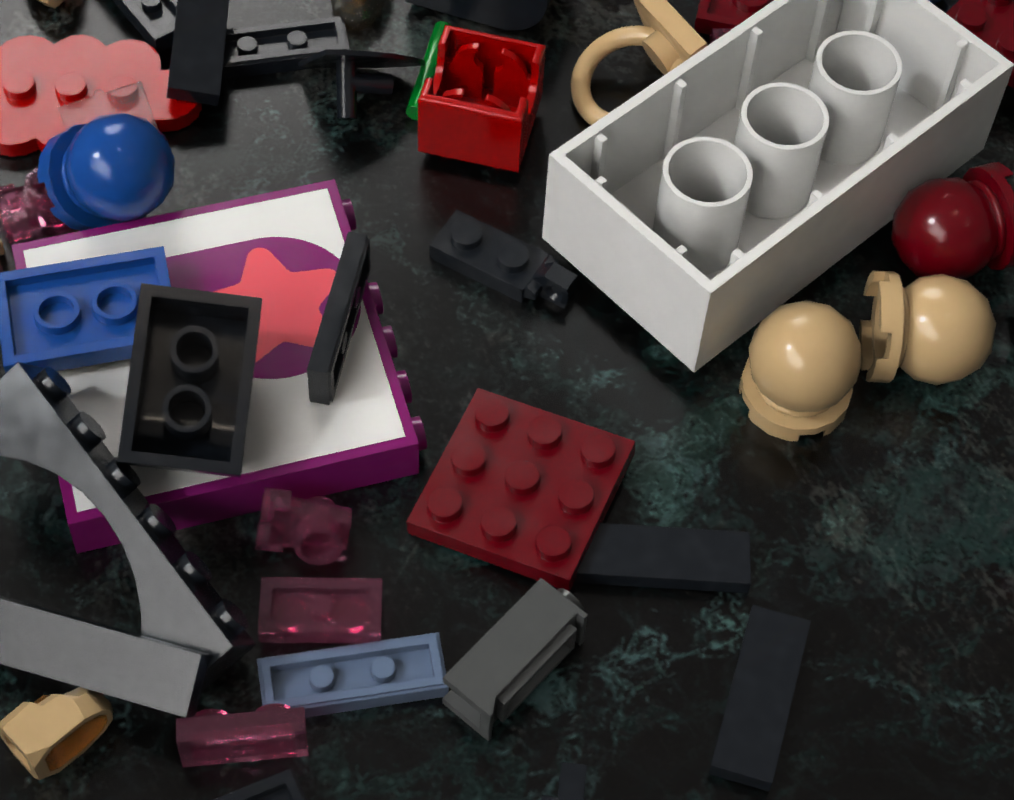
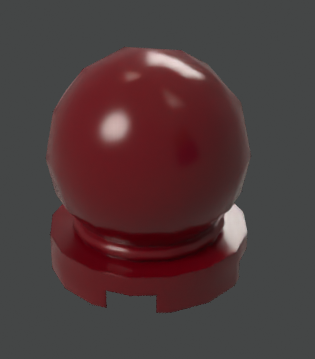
M1000 162L986 163L970 168L962 179L959 177L929 179L908 191L893 214L891 240L900 260L917 277L944 274L963 280L979 273L986 265L992 270L1014 267V192L1006 180L1014 175L1013 172Z

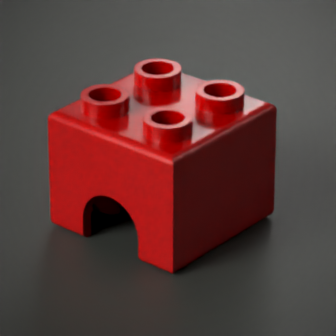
M445 25L438 43L434 79L426 78L418 99V151L518 173L542 98L546 46Z

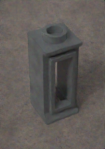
M540 578L443 677V683L451 690L443 697L442 703L489 741L492 736L494 722L497 719L504 722L575 648V642L578 645L584 642L588 614L584 612L582 604L569 591L562 588L556 590L544 579Z

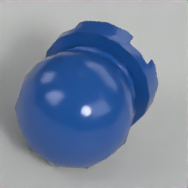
M125 113L99 115L88 124L71 126L48 140L39 156L37 178L39 184L45 182L47 195L55 206L50 208L52 214L69 228L83 231L124 221L142 219L161 205L174 184L175 159L165 135L146 118Z

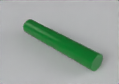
M445 21L436 22L423 58L425 65L420 67L406 109L407 116L413 120L418 121V99L426 78L434 79L438 43L445 25L452 26Z

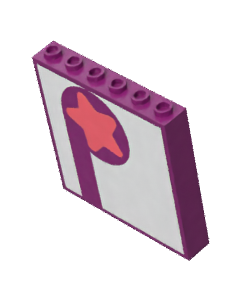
M335 179L11 245L16 270L164 246L171 287L262 298L241 478L130 465L140 478L141 484L137 487L149 504H155L167 513L174 522L176 530L419 474V451L427 449L426 434L420 416L410 417L407 404L412 403L411 387L406 371L395 370L392 359L398 357L396 340L391 325L382 327L378 315L383 314L384 310L377 282H367L333 402L330 401V405L310 402L307 367L348 231L356 230V219L350 198L341 200ZM131 359L57 371L71 388V393L68 395L79 412L87 413L101 426L106 435L102 442L114 458L118 457ZM58 475L67 523L76 553L120 544L121 542L105 516L83 492Z

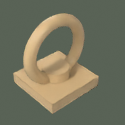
M633 0L644 26H626L609 31L594 40L578 58L571 76V96L577 112L589 125L594 124L610 113L597 105L591 94L590 87L592 75L596 67L610 53L623 47L643 46L655 66L665 75L708 46L707 42L667 0Z

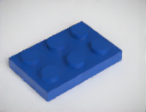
M164 246L0 272V342L5 373L17 362L42 368L48 366L55 371L131 359L141 283L171 287Z

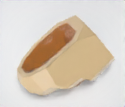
M78 687L65 694L43 695L34 702L23 701L0 721V737L34 778L41 780L59 773L88 750L105 732L113 720V708L110 701L102 693Z

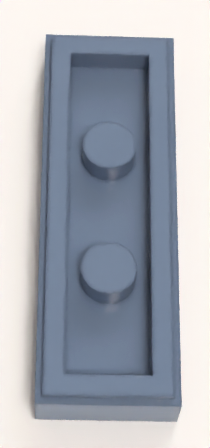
M439 632L257 659L265 724L440 698L449 692V687L443 683L446 669Z

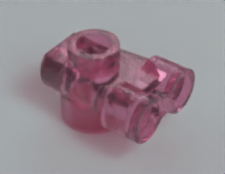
M38 167L28 173L24 186L15 187L14 183L0 187V220L9 244L33 237L32 231L42 227H60L64 225L50 211V208L55 206L47 195L45 182L38 183Z
M264 487L255 550L282 553L283 547L295 548L298 557L308 564L326 565L332 563L341 555L342 550H346L351 527L352 508L335 505L331 499L324 496L304 499L292 496V490Z

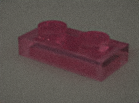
M261 577L258 618L259 642L368 643L381 641L383 579Z
M273 703L260 706L255 712L229 714L219 709H207L196 712L194 717L176 719V743L182 766L194 767L309 756L305 708H291L286 704Z

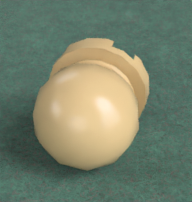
M873 270L868 276L863 295L874 296L871 320H860L859 327L862 358L861 370H868L867 382L890 383L900 367L914 380L940 385L960 381L981 368L992 352L996 321L988 299L970 282L938 274L919 277L904 288L900 275L894 271Z
M808 300L780 305L766 316L754 331L749 345V358L747 359L739 385L740 394L742 393L743 400L749 408L748 417L751 422L767 434L787 441H798L800 435H815L822 431L823 436L830 434L844 420L853 392L852 387L857 381L862 366L861 344L852 322L830 305Z

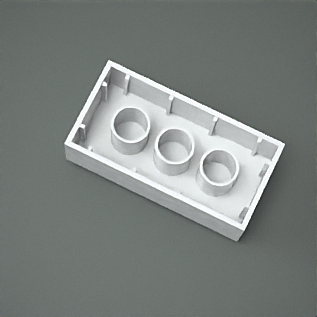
M774 0L549 154L542 238L691 371L696 372L762 321L777 307L784 304L893 219L894 212L908 191L929 179L947 178L982 151L1004 95L1014 63L928 0Z

